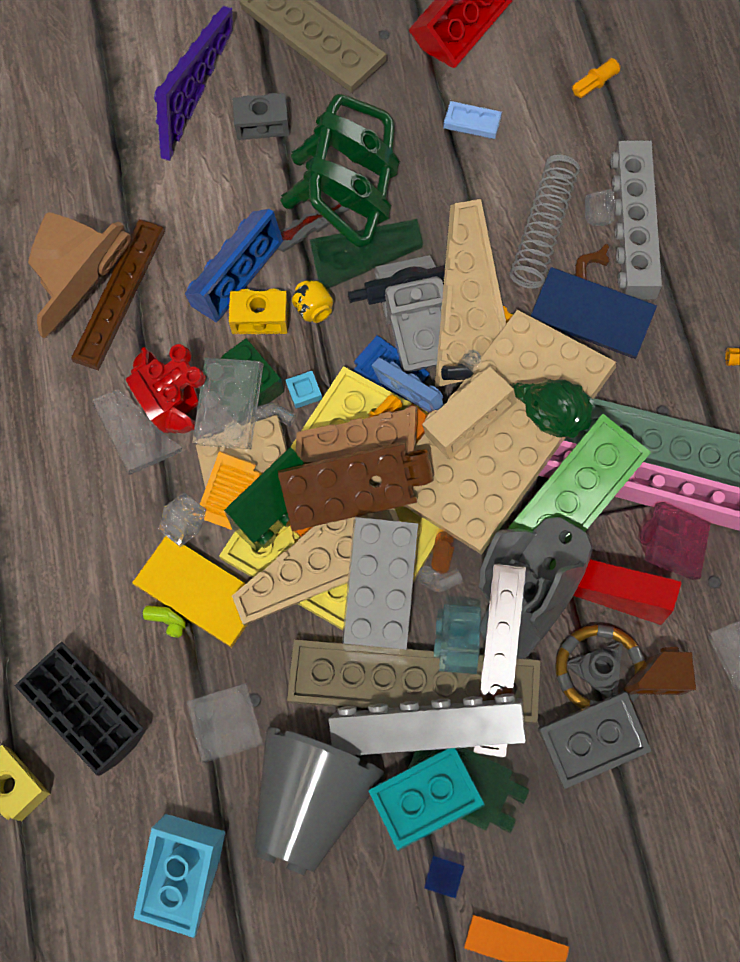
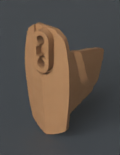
M51 212L45 214L28 260L29 265L41 278L40 284L52 297L37 315V326L41 337L47 338L64 322L95 287L102 276L112 268L127 248L131 235L125 232L122 223L119 221L112 223L101 234L89 226Z

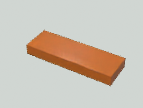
M475 915L472 916L464 945L465 949L503 962H566L569 946Z

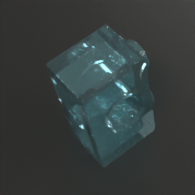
M444 604L443 617L437 616L435 635H441V639H435L434 658H440L439 671L477 674L481 607Z

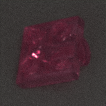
M665 502L655 504L653 519L646 522L640 533L641 544L647 546L644 560L688 579H701L711 523Z

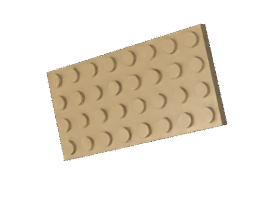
M517 310L472 369L474 374L471 378L465 379L457 391L464 389L477 373L484 372L490 366L509 385L512 383L538 384L549 379H562L572 384L581 385L583 391L594 399L615 370L616 362ZM517 398L516 404L450 460L426 437L425 433L415 445V451H428L434 481L422 486H411L417 503L405 505V507L481 555L566 438L555 437L540 431L534 422L527 417L526 404Z

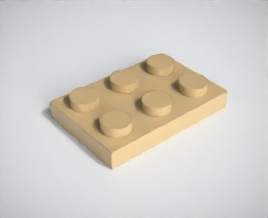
M277 415L195 442L205 489L219 451L256 464L254 470L263 473L287 450L282 426Z

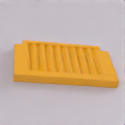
M219 451L195 517L232 530L224 510L262 474L254 470L256 464Z

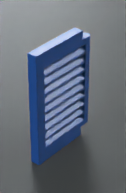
M377 335L354 360V364L357 366L353 372L407 400L380 383L371 366L380 357L388 363H396L401 368L397 349ZM425 369L406 373L408 375L410 373L416 375L422 383L430 376V373Z

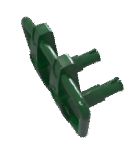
M337 94L332 98L325 112L317 117L316 124L318 125L314 128V134L308 137L301 146L292 151L291 159L296 165L302 166L308 161L305 166L307 171L304 172L303 179L295 183L292 189L281 195L280 201L283 207L289 210L300 202H306L310 199L312 207L350 243L357 247H364L371 242L377 224L389 219L391 204L386 199L389 179L398 175L397 170L400 160L393 153L394 122L390 114L384 109L344 94ZM340 106L379 119L384 125L383 141L374 131L336 115ZM334 147L352 162L379 175L377 188L365 176L327 161L328 148ZM321 191L336 200L341 206L367 218L361 236L322 201Z

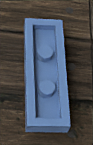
M379 357L371 365L380 383L425 411L431 413L444 406L442 401L443 395L436 387L432 385L426 386L416 375L412 373L408 375L403 372L396 363H388Z

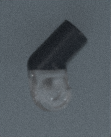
M469 350L462 356L456 366H443L441 369L442 379L465 380L471 378L479 367L481 361L480 353L476 350Z

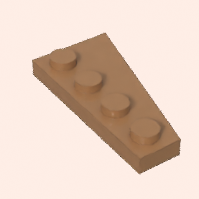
M412 406L401 411L385 412L374 417L358 418L343 424H332L297 432L295 452L305 464L400 442L405 444L406 450H404V454L415 451L417 407Z

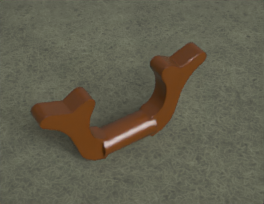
M604 244L599 251L580 256L575 265L576 276L587 280L586 267L589 263H599L607 266L609 258L606 254L609 245Z

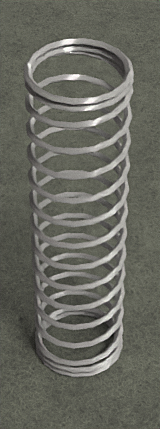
M556 154L550 156L546 161L545 171L542 173V180L539 182V189L536 191V198L533 200V207L530 209V216L527 218V225L524 227V234L521 236V243L518 245V252L515 254L516 261L512 264V269H510L509 273L512 281L522 287L539 288L544 285L545 277L543 274L548 272L546 265L551 263L549 256L554 253L552 247L557 244L555 238L560 234L558 228L563 225L561 219L565 218L566 214L564 211L568 209L567 202L571 200L570 193L574 191L573 184L577 182L576 176L580 172L579 163L566 155ZM553 161H566L576 166L577 171L573 173L565 168H551L549 164ZM555 170H564L570 174H562ZM574 178V181L570 182L567 179ZM551 179L561 185H571V190L567 191L560 186L547 185L545 180ZM555 179H561V180H564V181H566V182H568V183H563V182L557 181V180H555ZM549 188L560 194H568L569 197L567 200H564L557 195L545 194L542 189ZM546 197L554 202H565L566 207L562 209L554 204L542 203L539 198ZM544 206L552 211H562L563 216L559 218L551 213L539 212L536 207ZM541 215L550 220H559L560 225L556 227L548 222L537 221L533 216ZM538 224L547 229H556L557 234L552 236L547 232L534 230L531 225ZM536 233L545 238H553L554 243L549 245L541 240H532L528 234ZM533 242L542 247H549L551 253L546 254L540 250L529 249L525 243ZM530 251L539 256H546L548 262L542 263L536 259L526 258L522 252ZM520 254L523 258L518 260V255ZM527 260L536 265H543L545 271L540 272L533 267L523 266L519 261ZM516 270H525L535 274L541 281L525 279ZM513 272H514L520 279H522V280H524V281H526V282H523V281L517 279V278L513 275Z

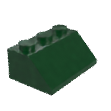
M291 447L224 510L232 529L256 552L262 547L267 548L277 537L276 533L283 526H290L278 470L305 464Z

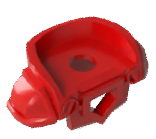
M181 344L172 346L169 352L172 360L165 365L158 361L150 350L142 347V352L133 361L131 375L125 379L137 401L153 424L163 433L185 434L191 430H197L200 426L186 414L200 403L195 388L201 387L205 383L206 376L199 368L189 365L188 362L191 360L190 350Z

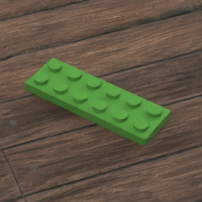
M602 414L507 529L534 531L545 519L561 517L581 530L586 531L650 455L651 451L606 415ZM571 533L565 537L566 544L572 539ZM556 560L550 562V570L555 568Z

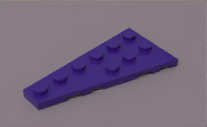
M222 6L218 13L212 16L211 22L206 28L202 29L197 40L191 43L186 54L180 57L176 67L168 73L162 85L158 86L155 90L154 101L157 102L156 124L159 129L160 158L171 160L174 154L172 151L174 140L180 141L183 135L184 120L191 119L204 92L205 84H202L206 75H212L216 54H222L233 31L232 8Z

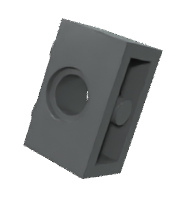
M270 93L258 96L246 95L233 98L234 127L237 140L290 136L285 93Z

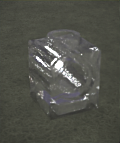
M184 492L164 507L158 530L179 547H182L200 532L206 509Z

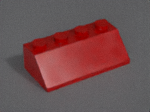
M434 0L408 30L424 52L449 67L455 68L513 0Z

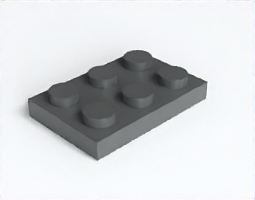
M625 691L538 727L560 784L564 789L652 752L629 696Z

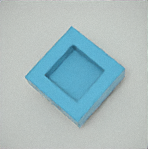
M313 371L285 380L295 409L322 400Z

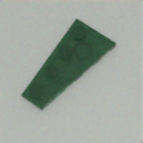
M413 219L376 226L371 242L364 247L353 245L341 233L310 239L317 279L327 290L371 271L376 266L387 264L423 248V241L418 221ZM364 229L355 230V232L361 236Z

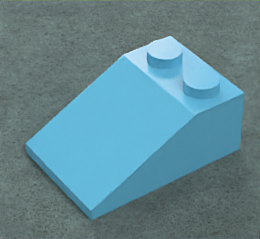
M165 814L151 828L133 919L194 938L197 934L219 864L225 831Z

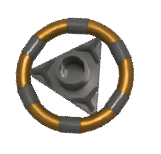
M598 624L583 627L568 636L560 646L557 655L556 676L562 692L573 704L582 709L599 701L588 700L574 689L567 673V668L606 698L618 693L622 645L630 655L635 667V674L645 663V659L639 646L629 635L612 626ZM598 636L618 641L615 644L568 661L569 655L579 642L586 638ZM628 694L631 703H634L639 695Z

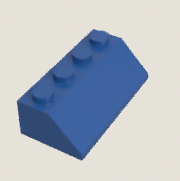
M270 209L252 211L247 219L241 221L238 230L230 239L223 243L221 250L214 259L207 262L204 271L199 277L189 284L185 295L191 307L217 323L229 308L230 291L245 289L283 242L274 211Z

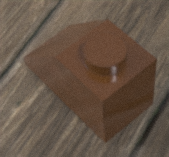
M678 647L661 648L659 654L646 660L624 687V691L627 694L683 695L696 690L692 652H679Z

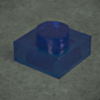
M433 856L424 889L456 899L465 866Z

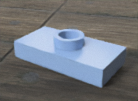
M450 101L444 121V129L495 139L502 112Z

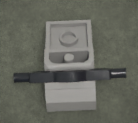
M428 255L376 266L374 270L376 280L365 282L364 289L348 291L349 303L367 300L368 304L372 305L382 302L387 325L391 324L403 372L409 373L436 367L445 265L436 267L431 256Z

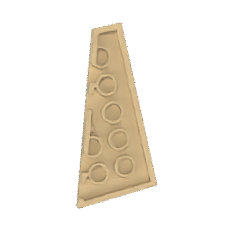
M481 199L455 203L450 206L435 387L464 381L443 380L441 376L442 367L456 366L460 363L472 371L506 325Z

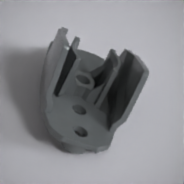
M561 517L545 519L534 531L525 529L498 531L489 546L480 569L479 588L490 604L494 563L526 567L516 659H526L562 614L579 586L591 557L593 545L589 534ZM571 533L572 539L566 544L565 537ZM556 560L555 568L550 570V562ZM489 607L479 627L485 642Z

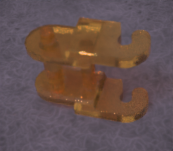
M440 532L436 535L432 552V568L440 574L449 571L455 549L450 546L454 539L446 532Z

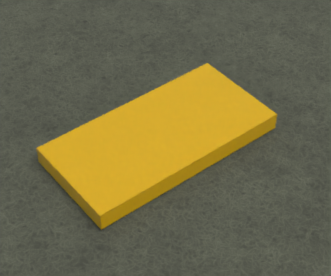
M169 535L165 536L132 582L134 586L231 648L247 627V625H243L232 595L242 588L245 583Z

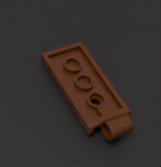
M400 442L278 470L292 532L417 503L411 486H422L434 481L428 451L416 450L404 454V450H406L405 444ZM371 477H380L381 483L378 486H372L369 483Z

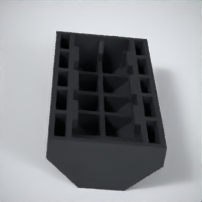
M60 642L14 685L97 776L118 765L137 746L146 732L63 642Z

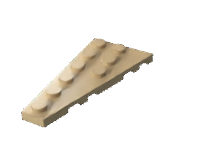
M373 476L369 483L372 486H378L381 483V478ZM395 508L357 516L359 518L400 522ZM356 517L314 526L298 539L292 547L278 556L266 569L259 572L233 594L232 598L243 625L347 584L353 523Z

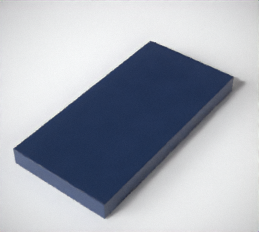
M551 267L530 317L555 330L636 359L657 305Z

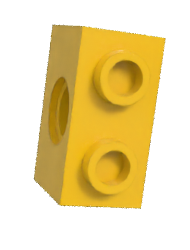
M241 289L239 291H230L229 325L232 334H288L289 303L286 291L278 289H268L266 291ZM257 308H264L262 312H253Z

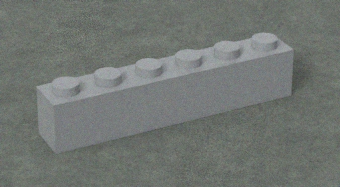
M514 694L496 695L495 700L482 701L481 696L463 698V703H451L450 699H437L431 701V705L419 706L418 701L400 703V708H388L387 704H374L368 706L369 710L356 711L355 706L338 708L337 713H334L329 718L332 747L351 755L525 743L526 740L522 698H515Z

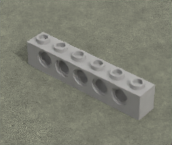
M619 141L616 152L611 153V169H615L616 173L612 178V191L617 192V199H614L613 205L614 216H618V223L615 225V239L620 240V247H617L616 262L621 264V272L618 273V289H623L624 294L638 299H657L662 287L652 141ZM632 242H638L641 245H635ZM633 266H639L643 270L635 269Z

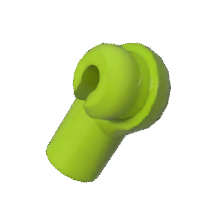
M147 605L143 610V618L145 620L163 622L168 625L167 635L175 638L182 636L183 629L186 628L185 621L170 608Z

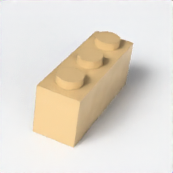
M489 366L484 372L477 373L464 389L453 393L444 406L439 410L432 411L426 417L425 422L422 423L426 437L450 460L517 403L515 391Z

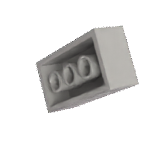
M359 517L354 519L342 635L343 644L407 650L418 523Z

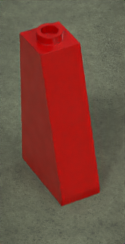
M589 560L584 576L573 596L662 625L674 611L682 582Z

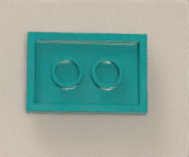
M448 748L368 790L397 851L485 806L456 748Z

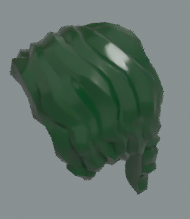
M549 379L538 384H510L515 391L516 398L526 404L527 417L534 422L540 431L559 438H574L579 434V431L589 429L592 421L591 414L594 400L583 391L581 385L572 384L562 379Z

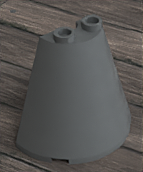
M268 727L265 735L254 849L259 850L256 857L271 863H275L276 858L288 862L286 869L301 875H305L306 870L315 872L369 798L370 793L368 790L380 783L384 772L370 763L367 765L361 764L360 758L320 741L287 730L283 734L280 733L278 728Z

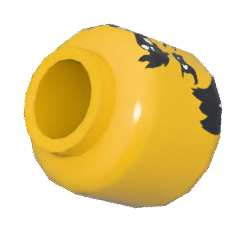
M306 280L296 286L292 303L304 321L319 323L331 314L333 299L321 282H309Z

